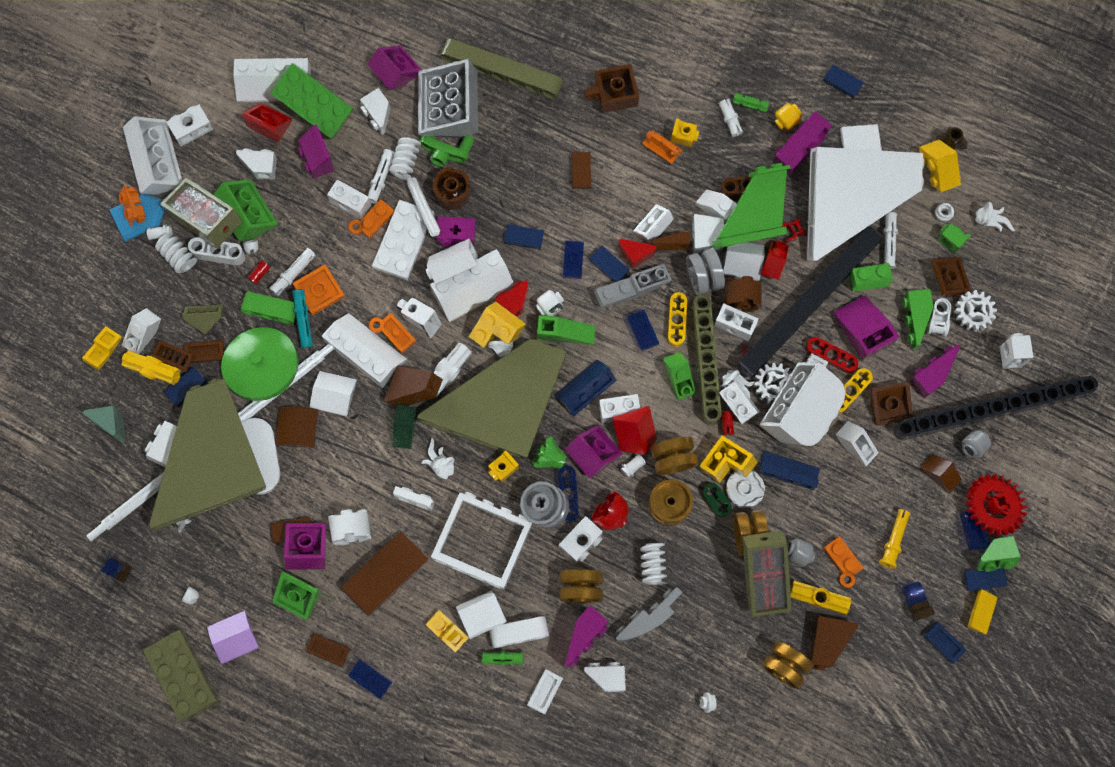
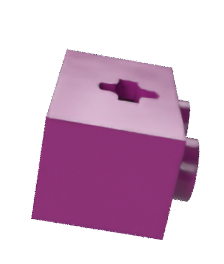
M438 216L437 224L440 228V234L436 236L437 244L450 247L470 238L474 246L475 219Z

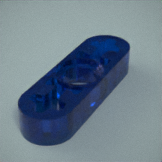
M565 465L558 472L559 488L562 491L571 489L574 492L573 498L568 499L569 503L575 502V505L571 504V511L575 512V514L572 515V518H568L567 515L564 520L571 523L578 518L579 514L576 472L573 467ZM568 470L572 476L569 477V484L562 486V483L566 484L565 476L561 474Z

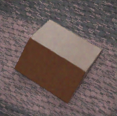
M960 257L933 259L930 261L942 296L951 298L966 294L968 291L972 292Z
M909 381L871 388L870 406L876 426L913 418Z
M299 406L279 407L275 445L314 448L318 410Z

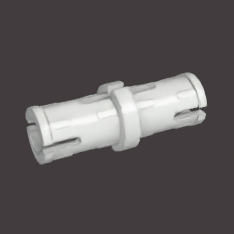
M730 99L721 101L719 106L724 114V122L728 124L732 137L741 135L743 130L737 119L738 114L734 112Z

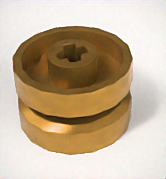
M692 437L673 438L651 446L652 457L659 460L655 463L657 475L675 474L698 466L696 454L689 453L694 448Z
M675 479L664 480L658 483L652 490L648 501L649 512L652 518L659 524L676 526L682 523L691 512L693 495L689 487L683 482ZM667 500H668L669 502L672 500V501L674 502V504H673V505H669L668 502H667Z
M763 510L752 511L750 519L745 512L734 514V535L737 551L740 556H744L742 536L769 533L767 520Z
M595 570L560 571V583L568 586L560 589V601L582 604L603 602V590L593 587L603 584V572Z
M776 641L771 649L775 657L767 656L761 666L779 681L799 690L805 681L801 674L808 675L814 664L794 648Z

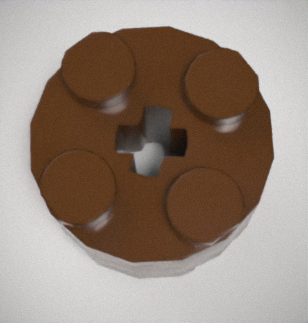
M447 167L436 174L433 182V191L438 204L449 211L459 209L469 202L471 194L470 181L463 170L460 171L459 169H453V167Z
M743 276L742 279L738 280L726 279L724 304L741 309L742 312L757 311L758 307H762L761 282L753 280L752 276Z

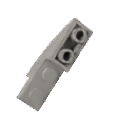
M662 264L632 274L627 279L597 288L594 293L601 308L613 304L617 306L654 291L671 282L672 279L665 265Z
M678 587L674 590L670 588L662 596L665 600L660 605L656 602L648 610L651 613L650 615L644 609L641 613L636 611L629 618L631 623L627 627L622 625L615 632L617 635L615 641L618 643L638 638L663 624L674 614V611L669 606L683 592Z

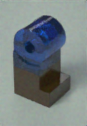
M108 556L105 565L100 571L125 583L133 567Z
M919 581L903 586L906 603L914 622L935 614Z

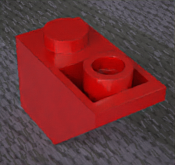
M779 240L771 241L762 268V275L777 280L780 279L787 259L789 245Z
M528 281L515 283L509 291L500 292L494 301L518 317L524 311L528 293Z

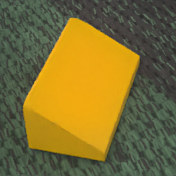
M982 589L977 592L967 626L968 629L987 635L998 597Z

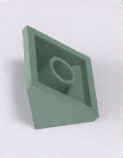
M114 406L89 409L83 412L91 421L124 444L126 440L123 414Z

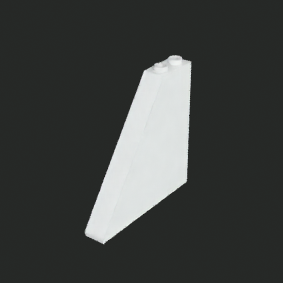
M827 147L811 149L807 261L819 260L920 192L924 184V178L922 177V169L925 164L923 153Z

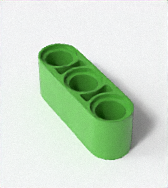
M245 292L240 309L241 312L248 315L286 324H293L296 312L293 309L295 308L294 302L253 292Z

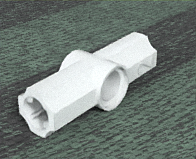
M458 343L447 358L444 357L436 366L434 373L443 379L437 396L448 382H452L456 378L461 366L472 354L464 344Z

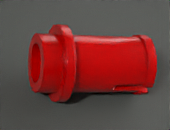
M263 260L260 263L257 262V267L247 276L255 285L266 273L270 272L269 269L271 267Z
M732 411L721 412L722 435L727 436V428H729V436L735 435L733 422L735 415H733Z

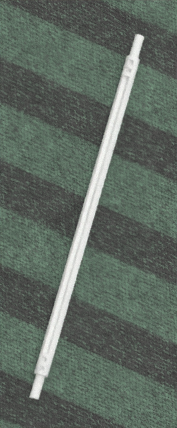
M328 344L299 364L297 374L291 385L325 359L324 357L334 348ZM276 397L251 402L238 413L241 423L250 419ZM164 472L103 519L98 527L86 535L87 538L93 541L105 530H110L158 492Z

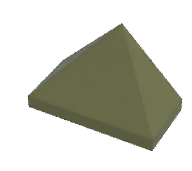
M221 304L185 307L183 319L206 334L221 318L224 306Z

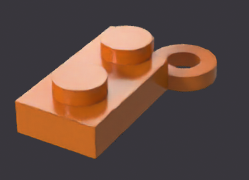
M380 199L361 221L352 220L349 223V231L354 235L363 233L371 239L393 216L395 210ZM357 224L360 227L358 230H354L353 226Z
M392 313L383 320L373 318L369 322L370 330L373 333H380L382 331L401 354L416 343V339ZM378 322L380 323V327L374 328L373 324Z
M839 536L823 549L842 573L839 578L841 586L850 588L855 584L854 575L864 567ZM844 577H849L851 582L849 584L845 583Z

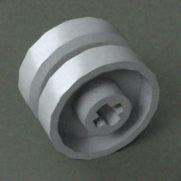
M714 249L703 251L702 256L698 253L687 255V271L692 287L697 295L708 293L709 286L714 291L724 288L725 279L722 265Z
M536 482L524 490L520 507L528 521L543 528H553L565 520L569 512V501L567 495L560 488L548 482Z

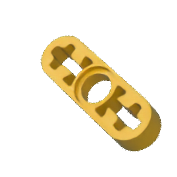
M681 292L674 293L669 302L667 340L672 347H680L685 340L687 297ZM676 298H680L682 302L679 310H676L677 303L673 302L676 301ZM679 315L682 317L683 322L675 324L672 321V317ZM675 329H679L678 337H680L681 339H679L678 342H675V339L671 338L675 335Z
M866 368L859 369L844 385L846 400L843 402L838 414L843 413L873 379L870 370ZM865 374L867 376L866 380H863L858 385L856 382L860 379V375ZM848 386L855 388L856 394L854 396H849L846 393Z

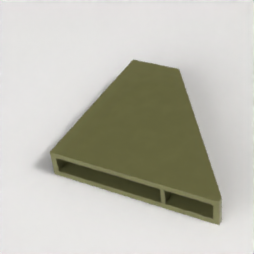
M538 338L535 340L529 339L421 412L417 417L418 422L500 452L507 451L511 456L527 461L567 351H564V348L558 345H547L544 340Z
M214 379L208 382V385L202 387L201 385H196L186 392L149 523L151 532L266 490V484L225 379Z

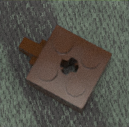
M632 64L598 70L595 72L596 84L592 88L585 89L586 100L596 99V101H600L602 113L638 106L639 94Z

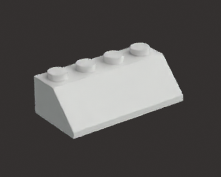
M308 58L234 59L236 101L281 102L271 94V91L291 63L298 65L311 75V66Z
M134 116L123 126L140 193L157 195L174 190L182 182V177L166 120Z
M496 249L477 259L476 266L436 284L433 282L430 284V287L450 323L495 299L500 292L509 291L512 289L514 282L505 262Z
M349 313L334 321L322 335L327 345L332 346L338 354L382 389L394 376L397 366L402 367L407 361L404 356Z

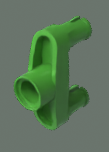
M469 135L464 136L459 148L435 140L436 136H422L419 141L421 146L432 154L430 161L439 167H445L447 161L465 163L469 157V151L474 143V138Z

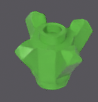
M548 437L546 442H543L536 453L538 457L533 459L532 464L535 468L552 467L561 469L566 461V455L560 451L553 437Z

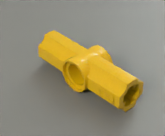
M128 350L122 357L123 367L139 372V374L149 379H158L175 385L180 379V369L164 364L161 360L147 355L145 357Z
M793 581L790 588L792 599L811 604L814 607H821L847 615L850 609L851 598L830 592L825 588H817L797 581ZM816 593H821L824 596L823 603L816 600Z

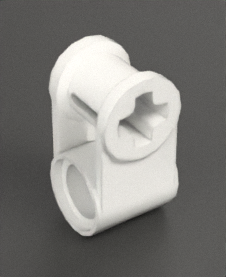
M940 298L933 304V310L927 324V334L932 332L942 334L944 337L948 335L951 304L947 299ZM937 305L942 306L944 312H939Z

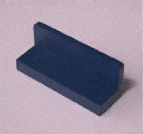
M596 360L556 393L555 397L565 405L572 416H575L615 383L617 379L607 365Z
M765 451L758 473L814 491L819 482L817 478L820 468Z

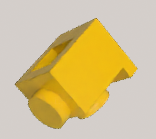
M676 118L671 142L692 147L693 141L697 142L700 132L696 130L697 125L683 122Z
M504 451L500 457L488 466L490 470L488 474L494 481L499 480L502 483L519 469V464L507 451ZM500 464H504L506 468L504 470H500L498 466Z

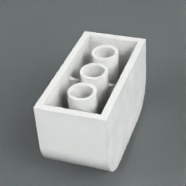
M798 362L760 423V426L783 444L812 446L818 443L828 432L831 422L838 416V411L844 402L845 389L842 382L820 362Z

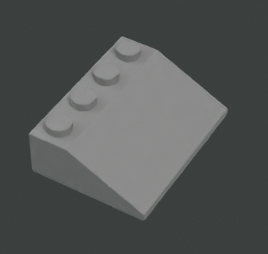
M465 59L419 71L418 134L420 136L462 137L478 133L477 69L471 61Z

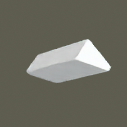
M656 204L633 232L648 244H652V240L657 239L672 222L673 216L670 210Z

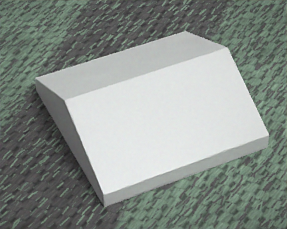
M319 371L313 386L309 407L347 417L357 380Z

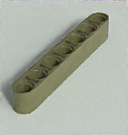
M454 39L446 40L440 57L448 63L469 59L477 69V73L550 99H557L563 84V80L556 75Z
M700 294L694 299L692 312L702 419L705 424L712 426L717 424L721 417V402L711 300L707 295ZM703 302L705 303L706 307L700 308L698 307L697 303ZM705 320L708 325L701 326L698 321ZM706 338L710 343L707 345L702 344L700 339ZM708 356L711 362L705 363L702 357ZM711 375L713 381L708 382L703 376ZM712 393L715 399L708 400L705 394ZM707 412H714L717 417L710 419L707 416Z

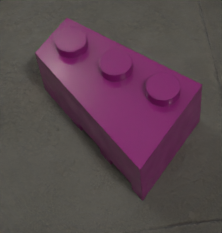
M814 111L806 122L798 128V131L787 139L783 148L780 146L776 150L773 163H782V166L790 165L791 169H788L786 174L790 177L810 156L811 149L819 147L824 142L832 125Z

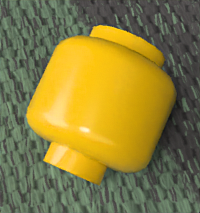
M786 103L776 111L775 117L777 119L775 123L781 130L785 128L790 131L801 122L803 114L794 103L792 105Z

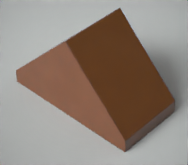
M931 454L920 467L926 475L948 494L962 480L952 462L934 454Z

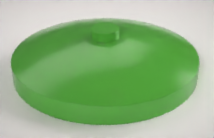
M267 327L253 328L238 335L226 348L221 364L222 375L228 387L239 397L250 401L268 400L284 392L293 382L298 371V353L292 341L279 330Z

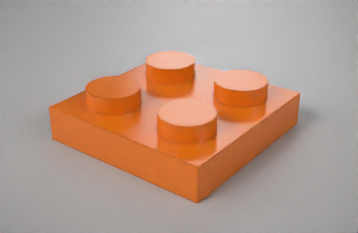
M325 264L293 282L296 290H305L306 305L309 306L312 316L345 297Z

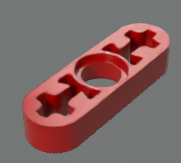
M819 337L810 338L806 344V351L809 354L812 353L828 361L829 365L845 373H852L858 367L859 362L854 355ZM817 343L818 348L813 350L811 344ZM826 347L825 351L823 352V355L820 354L823 348ZM830 350L835 351L837 359H829L827 352ZM841 355H842V356H844L843 359H842L843 361H841L840 364H839V363H837V362L840 360ZM849 360L852 361L851 364L853 365L850 366V368L846 367V362H848Z

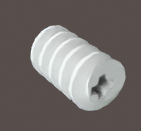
M400 138L389 170L394 176L407 180L408 178L411 179L409 174L413 173V169L410 167L415 166V162L412 160H417L415 154L419 153V149L416 147H421V143L412 138Z
M173 232L166 233L157 241L155 245L156 250L160 252L162 257H165V260L170 263V266L177 273L188 271L196 264L197 259H191L192 253H187L188 249L186 247L182 248L183 243L177 242V236L172 237Z
M651 543L640 548L641 552L646 553L641 555V559L646 561L641 564V567L646 569L642 571V575L647 577L642 579V583L647 585L667 584L661 581V579L667 577V575L661 573L666 567L660 565V563L666 561V559L660 558V555L665 554V551L659 549L665 546V543Z

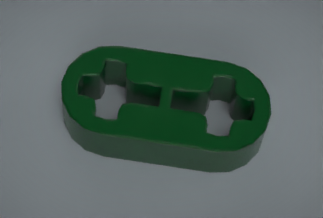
M707 484L703 489L704 499L717 517H727L732 510L731 503L717 484ZM708 488L716 490V500L712 495H707ZM718 501L720 502V504H721L722 506H724V505L727 506V508H726V510H725L726 513H724L723 511H721V512L718 511V509H719V507H720L719 504L717 503Z

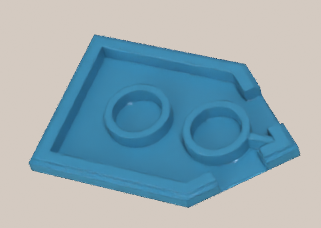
M147 194L140 195L141 203L135 204V206L142 205L146 218L143 223L134 221L132 227H130L128 220L124 217L123 204L110 209L125 242L147 232L148 228L160 226L165 211L160 203L164 199Z

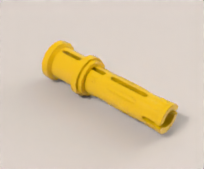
M903 509L898 510L889 543L884 545L885 552L883 558L879 561L881 566L889 569H896L897 567L895 563L898 554L902 551L900 544L911 514L905 511L902 518Z

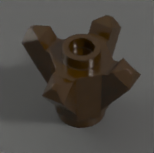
M949 127L948 131L935 137V141L940 140L953 150L960 148V150L967 149L968 143L963 137V131L958 127Z

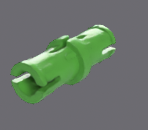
M501 650V652H483V665H523V652H505V650Z

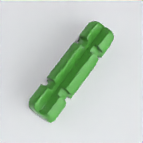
M735 94L734 104H743L742 106L767 112L768 102L763 100L760 102L756 98L742 97V94Z

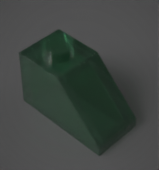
M397 404L392 447L412 450L418 415L416 407Z

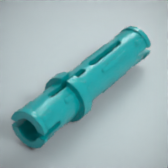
M305 290L292 291L295 308L293 309L296 312L301 348L312 347L313 343L308 319L309 306L306 305Z

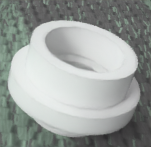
M941 203L936 207L935 215L940 221H949L954 215V209L948 203ZM941 211H945L947 215H943Z
M705 692L700 698V707L705 713H710L716 708V697L709 692Z

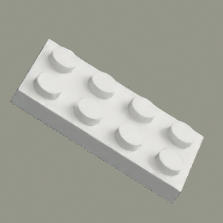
M399 200L372 264L373 269L408 281L428 232L416 205Z

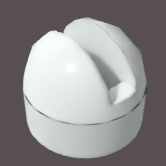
M258 240L242 242L243 249L247 254H250V250H253L254 254L258 251Z
M188 587L182 602L187 604L196 603L199 598L198 592Z

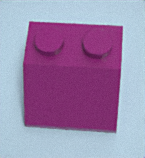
M401 45L378 48L368 62L372 72L390 90L402 88L417 77L419 71H422L421 67Z
M316 124L299 139L301 146L298 147L301 157H305L307 160L304 163L308 174L312 173L314 179L335 171L329 152Z
M599 425L578 435L565 448L570 457L575 460L589 479L599 474L623 454Z
M286 523L285 570L326 569V523Z

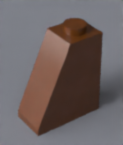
M397 366L384 402L399 409L435 398L443 379L431 371Z
M822 616L815 618L809 658L814 664V670L826 671V669L832 668L858 628V623Z

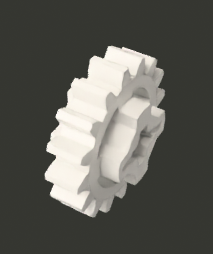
M974 290L972 295L969 291L965 296L962 295L955 304L958 308L954 310V313L959 314L956 320L962 321L960 326L967 325V330L973 327L974 332H977L979 327L982 331L986 329V326L989 327L992 321L996 319V316L993 314L997 312V309L992 308L995 302L989 301L991 296L984 297V292L978 295L977 290Z
M772 363L771 367L766 364L764 370L760 368L758 371L759 375H756L754 378L758 381L753 385L758 387L755 393H761L760 399L766 398L767 404L771 400L775 401L783 385L791 375L788 374V367L785 370L782 369L783 364H780L779 367H776L775 363ZM766 376L767 382L762 384L763 377ZM772 381L774 383H779L778 386L770 384L772 383Z

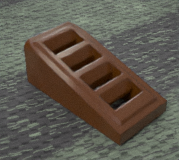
M687 230L652 240V245H656V251L688 250L690 231Z
M162 340L158 341L152 357L184 372L188 371L195 356ZM165 348H168L165 357L162 358ZM172 350H173V351H175V352H174V354H173L171 360L169 361L168 358H169V356H170V354H171V352H172ZM178 353H181L177 364L174 363ZM186 355L188 356V358L183 367L181 366V363L184 356Z

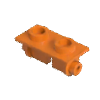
M654 130L647 133V138L642 143V145L670 164H673L682 152V149Z
M124 185L119 193V201L124 207V217L128 220L130 227H132L134 221H138V223L145 222L146 215L142 205L135 206V204L141 203L138 191L134 187L127 189V186Z

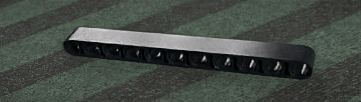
M869 225L739 361L736 367L751 379L850 275L852 270L869 255L884 236Z
M1085 376L904 419L895 426L894 435L899 440H907L1087 397L1097 390L1098 382L1092 376ZM1083 383L1089 386V390L1085 389ZM1065 387L1071 390V394L1066 392ZM1047 391L1053 394V399L1048 397ZM1029 396L1034 397L1035 403L1029 400ZM1011 400L1017 403V407L1011 405ZM993 404L998 406L999 412L992 408ZM974 409H978L981 412V416H977L974 413ZM956 413L962 415L963 421L956 418ZM937 418H942L945 425L939 424ZM919 422H924L926 429H922L919 426ZM900 427H906L908 429V434L903 433Z

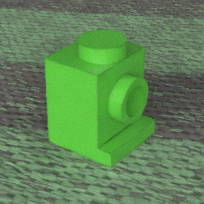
M945 224L939 231L941 235L937 240L955 254L971 235L969 233L967 235L963 234V231L953 224L949 226Z

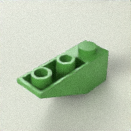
M931 289L908 291L904 298H902L903 309H906L907 314L905 316L906 327H909L910 332L908 334L909 345H912L913 351L921 344L933 310Z
M539 315L538 339L594 345L595 326L560 317Z

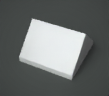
M742 243L726 246L723 265L724 276L741 279L743 276H752L753 280L759 281L765 257L764 245Z
M492 590L456 606L470 639L506 623V619Z

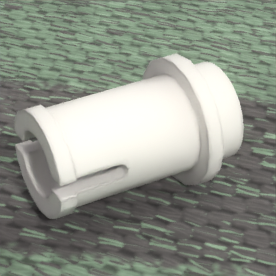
M166 224L163 227L148 228L147 237L149 240L158 239L164 234L172 232V228Z
M637 454L630 462L622 465L621 472L627 478L633 477V473L645 465L646 462L642 456Z

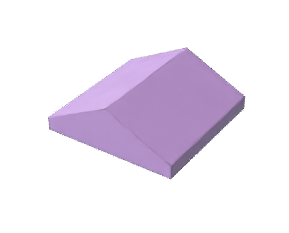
M245 611L207 627L211 643L221 664L259 648Z

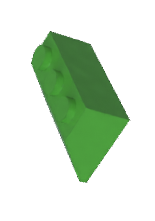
M251 179L223 182L213 194L234 208L243 222L234 231L239 241L254 239L278 225Z

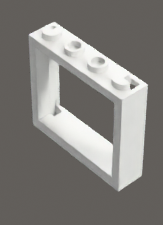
M465 492V494L459 493L431 559L501 590H505L531 530L532 523L523 515L518 517L512 515V511L507 508L501 507V509L493 507L494 504L488 500L483 499V501L475 499V495L469 492ZM463 502L524 527L502 578L441 553Z

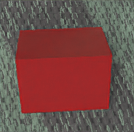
M263 103L257 104L242 115L248 128L278 143L292 122L291 117Z
M649 406L612 417L620 451L645 455L657 440Z

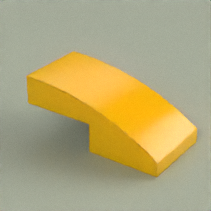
M105 326L94 339V345L82 357L83 361L99 371L115 350L122 338L121 335Z
M437 610L425 623L455 653L469 638L440 610Z

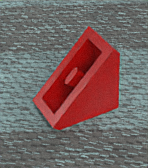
M620 238L618 249L633 269L655 255L656 245Z

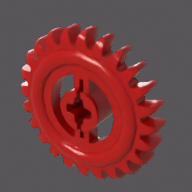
M996 473L992 476L990 474H986L984 477L980 476L978 480L973 481L972 486L968 487L969 493L966 494L969 500L965 503L970 506L967 509V512L972 513L970 518L976 519L975 525L980 524L982 531L987 529L990 535L994 532L996 536L1001 534L1006 536L1009 533H1014L1015 529L1021 528L1020 524L1025 522V519L1021 517L1027 515L1026 512L1021 510L1026 509L1028 506L1021 504L1026 500V498H1019L1023 491L1015 492L1018 484L1010 486L1012 479L1004 482L1005 476L1002 475L998 478ZM989 492L997 493L993 497L987 495V493ZM986 510H987L990 514H992V515H997V514L1000 513V514H1002V515L1005 516V517H1003V518H994V517L990 516V515L986 512Z

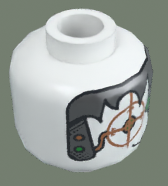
M548 290L536 300L537 304L535 306L542 316L554 317L563 310L562 302L564 299L559 292L554 293L552 290Z

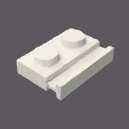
M396 486L394 489L395 499L432 512L434 502L430 496L413 493L411 489L405 487L399 488Z

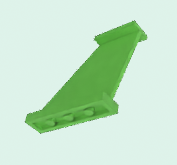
M782 163L771 165L769 169H766V166L755 168V172L749 173V177H752L718 237L715 241H712L713 249L787 234L786 227H782L786 174L787 170L791 169L790 165L782 166Z

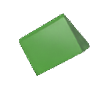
M282 572L272 603L307 620L322 593L303 581Z

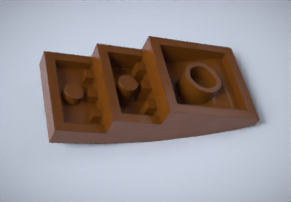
M400 532L359 569L341 589L369 617L391 598L417 570L427 563L428 558Z

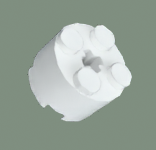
M348 509L340 511V515L328 516L331 540L334 545H349V542L358 541L360 543L371 539L367 510H359L356 513H352V510Z

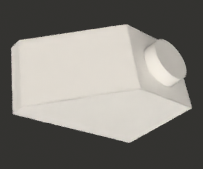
M706 190L695 202V205L711 217L723 218L725 225L736 203L722 193Z
M848 421L836 433L842 446L864 466H867L879 453L864 428Z

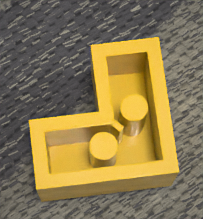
M940 140L919 147L920 153H923L924 166L930 170V184L933 188L944 192L961 185L958 156L955 150Z
M494 302L486 307L469 337L483 348L488 346L489 342L494 341L496 336L506 344H510L518 338L526 324L500 304Z
M722 435L699 467L705 475L720 484L730 469L747 478L758 462L753 454Z

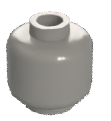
M980 430L971 431L962 441V450L970 458L982 457L991 447L989 435Z
M798 538L787 543L788 562L800 567L813 562L815 553L813 552L812 544Z

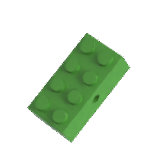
M291 63L271 91L273 96L313 126L317 124L319 130L331 139L336 137L355 110V108L294 63Z

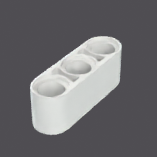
M199 237L191 239L188 243L190 252L199 260L230 265H240L245 261V253L241 246L236 243L223 242L218 248H215ZM197 246H202L200 251H195ZM215 249H221L218 254H213ZM234 252H240L237 257H231Z
M545 616L502 624L489 630L492 648L549 637Z

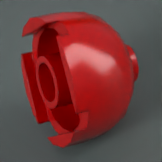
M613 491L605 497L607 501L603 505L601 502L598 504L591 516L592 522L606 531L615 530L618 527L622 528L628 521L629 506L627 501L619 493Z

